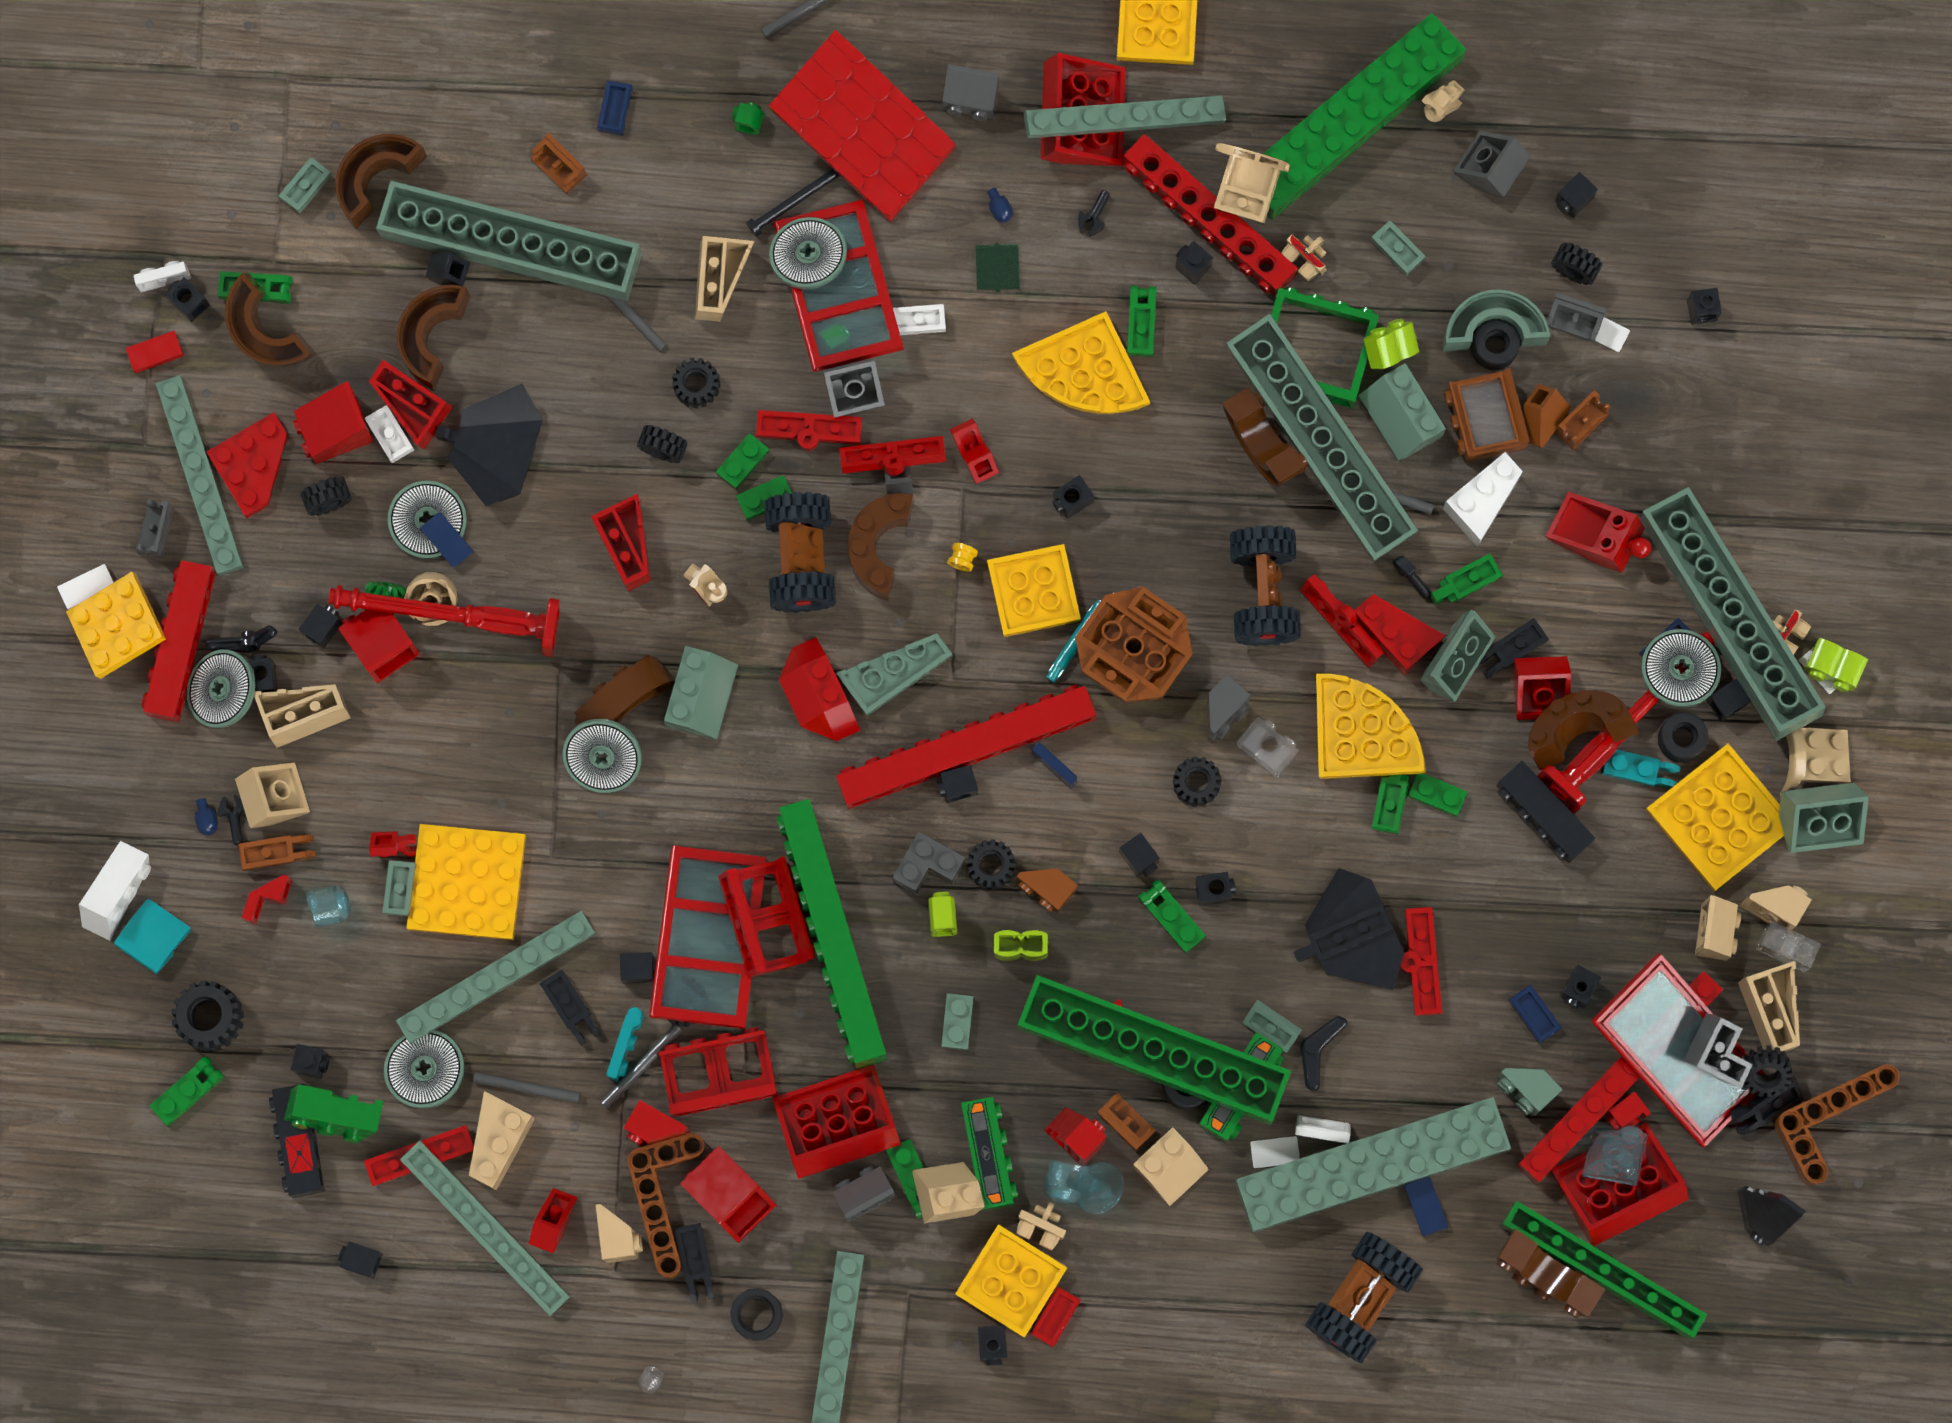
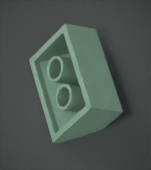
M1406 363L1383 375L1358 395V398L1398 462L1442 438L1445 433V426Z
M1469 610L1460 615L1420 679L1430 692L1454 702L1496 637L1475 611Z
M685 646L664 718L666 727L717 740L738 664L714 653Z
M1855 783L1781 791L1779 818L1788 851L1796 853L1864 844L1869 796Z

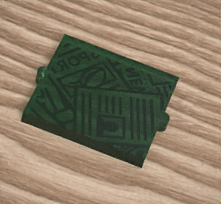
M995 243L994 245L976 246L977 290H996V292H1000L1001 290L1020 289L1018 244L999 245V243Z

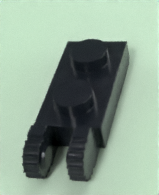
M1535 618L1493 644L1485 653L1479 665L1484 664L1493 655L1499 660L1498 664L1486 670L1484 673L1486 679L1497 674L1503 668L1507 669L1513 665L1514 658L1525 657L1549 640Z
M563 970L539 983L567 1029L572 1031L581 1046L586 1043L585 1037L579 1032L575 1026L576 1024L585 1020L592 1035L596 1037L600 1034L590 1018V1012Z
M1792 1077L1791 1085L1788 1084L1786 1091L1781 1088V1094L1779 1095L1772 1092V1097H1767V1093H1764L1763 1097L1757 1096L1748 1102L1747 1105H1740L1733 1109L1730 1117L1736 1123V1132L1740 1135H1746L1758 1127L1761 1128L1783 1112L1803 1101L1804 1098L1796 1078Z
M698 1223L675 1228L685 1282L688 1284L691 1302H698L699 1297L694 1281L704 1279L705 1292L708 1299H714L710 1278L712 1277L702 1224Z

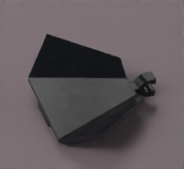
M522 383L462 409L458 432L438 425L435 435L438 440L454 443L448 460L487 507L521 494L526 474L529 471L535 452V444L541 428L542 418Z
M1338 868L1305 924L1312 944L1293 952L1297 962L1300 963L1317 955L1327 975L1393 990L1405 953L1375 885L1371 879Z

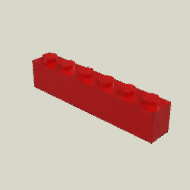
M181 560L180 566L174 570L173 582H175L173 592H170L167 598V607L169 608L167 617H163L161 622V628L166 640L155 646L154 657L156 662L154 668L151 667L149 670L148 683H150L148 693H144L141 707L144 708L143 712L148 717L177 723L180 721L188 681L192 673L216 576V571L212 566Z

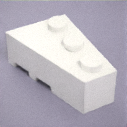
M1506 452L1450 497L1443 507V510L1476 547L1481 543L1523 472Z
M122 841L119 842L79 904L83 928L109 941L111 940L129 904L135 897L142 880H145L150 873L149 854Z

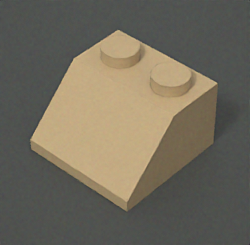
M295 763L252 767L235 778L250 828L272 826L310 812Z
M1788 885L1753 893L1741 903L1740 907L1787 934L1797 926L1812 899L1807 897L1808 893L1802 888Z
M1712 895L1702 903L1695 956L1727 961L1731 958V954L1735 955L1738 940L1734 939L1735 928H1739L1741 913L1737 912V904Z
M1173 1127L1133 1164V1168L1169 1207L1209 1170L1194 1149Z
M964 1162L912 1171L924 1223L973 1216L985 1207L979 1181Z
M601 1204L596 1205L602 1260L606 1263L640 1259L639 1252H643L641 1235L639 1236V1233L636 1234L634 1229Z

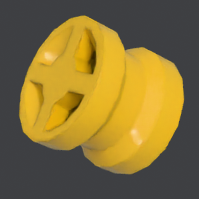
M953 543V554L948 558L947 564L955 569L971 572L973 568L972 560L977 557L978 550L966 544Z

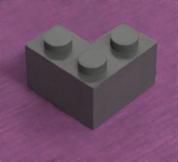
M918 832L892 877L893 883L914 895H917L929 873L953 885L965 864V857Z
M1706 1012L1683 1061L1740 1089L1753 1065L1731 1053L1743 1028Z

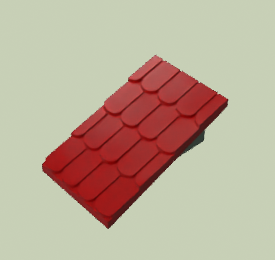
M836 30L833 31L769 105V109L890 223L956 148V144L945 132L932 122L920 108L896 88L885 75Z

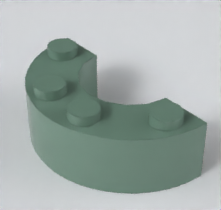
M1487 290L1469 297L1454 311L1444 335L1443 352L1469 350L1473 334L1482 324L1490 320H1502L1512 325L1519 334L1520 347L1547 345L1550 339V331L1542 312L1524 296L1507 290Z

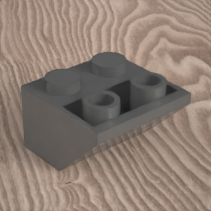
M1228 674L1209 692L1207 699L1208 741L1211 743L1216 739L1221 741L1231 730V723L1234 720L1239 722L1248 713V708L1250 707L1248 703L1251 695Z

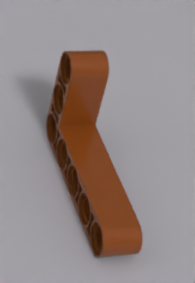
M1888 1064L1882 1065L1783 1112L1775 1119V1130L1799 1178L1804 1184L1814 1186L1822 1183L1828 1176L1827 1165L1808 1128L1895 1087L1900 1080V1074L1896 1067ZM1881 1071L1887 1072L1890 1075L1891 1082L1889 1085L1883 1084L1880 1081L1879 1074ZM1856 1083H1862L1866 1086L1867 1093L1865 1096L1857 1094L1855 1090ZM1833 1094H1838L1842 1098L1843 1105L1840 1108L1832 1104L1831 1096ZM1809 1105L1815 1106L1818 1109L1819 1116L1817 1119H1812L1807 1114ZM1784 1117L1793 1119L1795 1127L1792 1131L1787 1130L1783 1126ZM1797 1141H1802L1807 1146L1805 1155H1800L1796 1151L1795 1144ZM1809 1166H1815L1819 1170L1820 1174L1817 1180L1809 1177Z
M688 1133L631 1151L628 1156V1166L656 1269L659 1274L667 1279L678 1277L682 1271V1265L657 1171L701 1158L705 1153L706 1144L695 1133ZM698 1140L700 1143L699 1150L695 1153H688L686 1151L688 1141ZM665 1147H670L674 1150V1155L669 1161H663L660 1158V1152ZM638 1155H646L648 1158V1163L644 1168L638 1169L634 1166V1159ZM645 1181H653L655 1184L654 1191L648 1195L641 1192V1185ZM652 1207H660L662 1210L660 1219L656 1221L650 1220L648 1218L649 1210ZM659 1233H667L669 1235L668 1244L664 1247H658L655 1243L656 1236ZM667 1259H674L676 1261V1269L672 1273H665L662 1269L663 1262Z

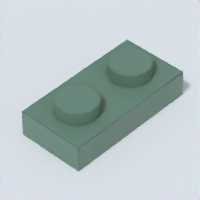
M310 157L279 194V198L300 214L330 179L332 173Z
M1391 220L1371 237V241L1405 276L1411 273L1426 258Z
M389 860L383 914L410 916L416 863Z
M947 994L941 1048L968 1050L974 996Z
M1259 1000L1255 1002L1242 1022L1253 1031L1283 1048V1051L1286 1053L1302 1031V1029Z

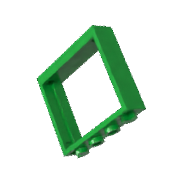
M1290 287L1278 289L1271 314L1277 323L1284 302L1368 325L1365 337L1371 335V330L1376 329L1379 315L1374 314L1375 312L1371 309H1355L1349 307L1350 305L1343 301H1335L1333 303L1324 300V297L1317 294L1307 296L1300 294L1297 289ZM1363 343L1351 390L1316 381L1331 403L1351 409L1354 408L1368 358L1365 343Z

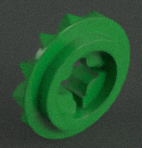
M370 581L365 584L364 591L370 594L402 598L405 597L407 589L400 584L386 581Z

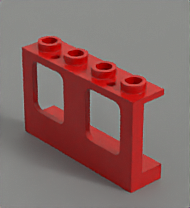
M785 856L775 861L739 870L736 868L729 869L718 875L748 978L805 964L815 958L814 943L809 939L806 930L807 920L805 915L801 913L799 893L793 886L791 879L792 869L790 864L786 863ZM768 874L774 875L781 895V903L752 910L747 901L743 881ZM788 925L797 949L796 954L767 961L763 955L758 932Z
M758 1027L743 1030L742 1035L733 1036L732 1033L717 1035V1040L706 1042V1038H700L690 1041L691 1045L680 1047V1044L664 1046V1051L658 1053L661 1058L671 1117L674 1118L778 1096L765 1031H759ZM755 1042L762 1075L755 1079L733 1082L730 1078L726 1048L742 1043ZM702 1053L705 1058L709 1086L702 1090L680 1093L677 1087L673 1060L679 1056Z

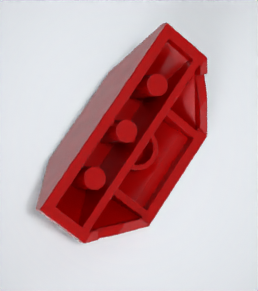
M817 637L792 647L779 682L801 728L827 737L835 742L859 732L860 728L850 704Z

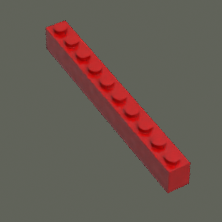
M1070 686L1063 690V694L1055 697L1054 694L1045 695L1039 698L1038 703L1029 705V703L1020 704L1014 707L1015 711L1008 714L998 712L989 717L990 720L986 722L973 721L964 726L965 729L961 731L948 730L941 733L939 739L933 741L924 739L916 742L914 748L908 750L899 748L890 752L889 757L883 759L874 757L865 761L864 766L858 768L849 766L840 770V774L836 775L847 809L849 810L940 777V773L976 764L1096 720V713L1086 686Z
M1704 971L1688 985L1706 1006L1723 991ZM1679 995L1629 1048L1633 1051L1683 998ZM1692 1008L1640 1059L1647 1068L1698 1017ZM1620 1056L1516 1167L1535 1185L1538 1184L1638 1080L1639 1075Z

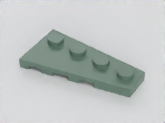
M936 633L908 644L894 652L890 651L876 659L862 662L847 670L839 671L836 675L865 715L869 716L953 655Z

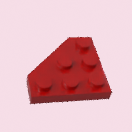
M274 412L206 451L246 519L269 506L274 482L277 480L282 462L283 450L289 436Z

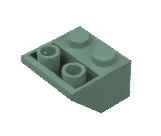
M1505 1068L1495 1077L1499 1081L1497 1083L1498 1088L1507 1096L1511 1094L1518 1101L1515 1104L1517 1108L1526 1116L1530 1114L1534 1117L1563 1090L1545 1070Z

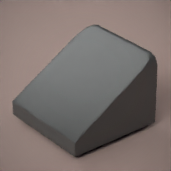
M905 466L904 471L899 475H889L884 471L887 495L897 493L913 494L910 466Z

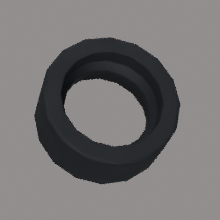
M760 1288L748 1289L739 1294L733 1302L730 1311L731 1322L735 1330L744 1338L753 1341L766 1340L773 1336L780 1328L783 1318L782 1306L778 1299L769 1291ZM756 1298L763 1299L769 1303L773 1313L771 1323L759 1331L750 1330L744 1326L740 1314L744 1304Z

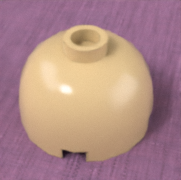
M425 572L416 576L408 585L404 599L457 606L458 603L457 589L454 583L445 575L437 572ZM409 615L413 619L416 618L422 621V624L427 626H438L447 622L445 620Z

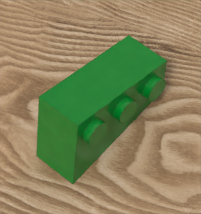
M299 1084L291 1089L284 1120L292 1122L291 1125L295 1128L307 1129L310 1127L317 1129L318 1134L324 1136H333L335 1134L342 1136L346 1142L358 1143L377 1132L384 1101L375 1099L374 1104L359 1102L356 1095L350 1094L348 1099L334 1095L333 1091Z

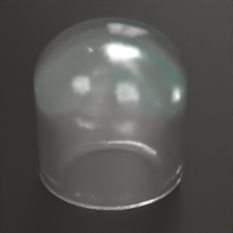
M646 1366L638 1379V1387L644 1393L653 1394L657 1391L665 1376L657 1367Z

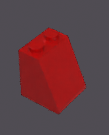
M348 381L294 410L296 420L292 421L298 435L303 434L306 442L301 444L307 459L311 457L315 464L374 442L357 396Z
M364 609L357 616L351 615L344 619L341 623L342 626L338 628L376 684L420 655L409 636L390 612Z
M720 1146L709 1152L704 1160L694 1170L690 1171L680 1183L737 1243L777 1206Z

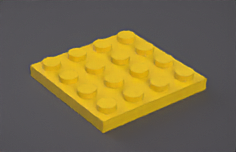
M1726 744L1645 809L1713 892L1784 836L1779 818L1780 804L1729 744Z
M420 824L410 916H408L406 929L514 940L526 835Z

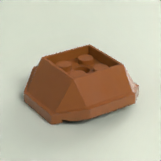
M1143 586L1105 595L1075 637L1082 674L1124 703L1162 699L1192 657L1186 616ZM1134 642L1139 644L1141 650L1138 653H1130L1126 646Z

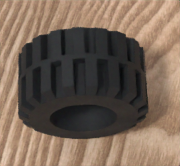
M200 981L198 985L195 983L190 984V989H183L180 992L182 994L181 998H176L174 1001L176 1008L172 1009L171 1014L174 1016L172 1025L177 1029L175 1032L183 1041L203 1051H210V1049L217 1051L221 1050L223 1045L229 1046L231 1044L230 1040L232 1038L236 1039L239 1036L237 1033L238 1029L243 1027L241 1018H244V1012L241 1010V1007H243L241 1002L232 991L217 982L211 981V983H208L207 981ZM205 1002H217L222 1011L220 1022L216 1027L208 1031L197 1029L194 1023V1015L198 1007Z

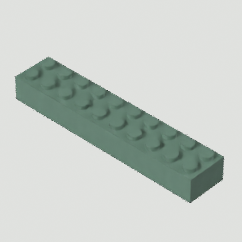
M395 181L390 182L376 227L382 239L437 253L451 252L464 260L624 301L629 299L642 255L640 245L637 243Z
M1270 314L1226 343L1229 353L1255 391L1260 395L1294 448L1305 456L1308 468L1373 562L1418 532L1412 520Z
M1687 487L1644 510L1641 522L1775 741L1821 718L1826 706L1690 488Z
M1492 1097L1235 1180V1185L1252 1234L1508 1152L1511 1146L1495 1099Z

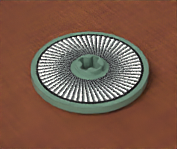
M807 217L794 220L777 232L770 246L769 257L773 271L781 281L795 288L813 289L828 284L839 275L846 262L847 246L842 233L835 225L820 218ZM811 249L810 257H805L806 250Z
M419 481L406 486L394 497L388 511V528L394 542L404 552L417 558L432 559L441 557V553L419 529L425 524L420 522V519L424 518L425 513H429L430 517H433L440 511L460 536L463 537L466 530L467 517L462 500L450 487L436 481Z
M1674 629L1661 633L1649 643L1642 656L1641 674L1647 689L1661 702L1674 707H1691L1705 701L1714 692L1721 676V663L1716 649L1705 637L1690 630ZM1679 662L1682 663L1683 667L1687 668L1683 674H1680L1679 669H1675Z
M217 650L209 653L197 663L188 681L187 701L191 713L200 723L208 727L225 728L235 724L246 714L253 701L255 676L250 663L241 654L231 650Z
M591 719L577 725L567 736L563 746V762L569 775L582 787L594 792L611 793L624 789L635 780L642 764V751L636 737L623 725L607 719ZM598 754H607L606 758L599 759L597 757Z
M436 1030L412 1044H409L405 1035L402 1036L390 1048L384 1063V1078L392 1095L406 1106L417 1109L433 1108L448 1101L459 1089L465 1071L463 1055L457 1044L449 1036ZM426 1063L428 1067H431L427 1069L426 1075H423L420 1071H418L422 1068L421 1064Z

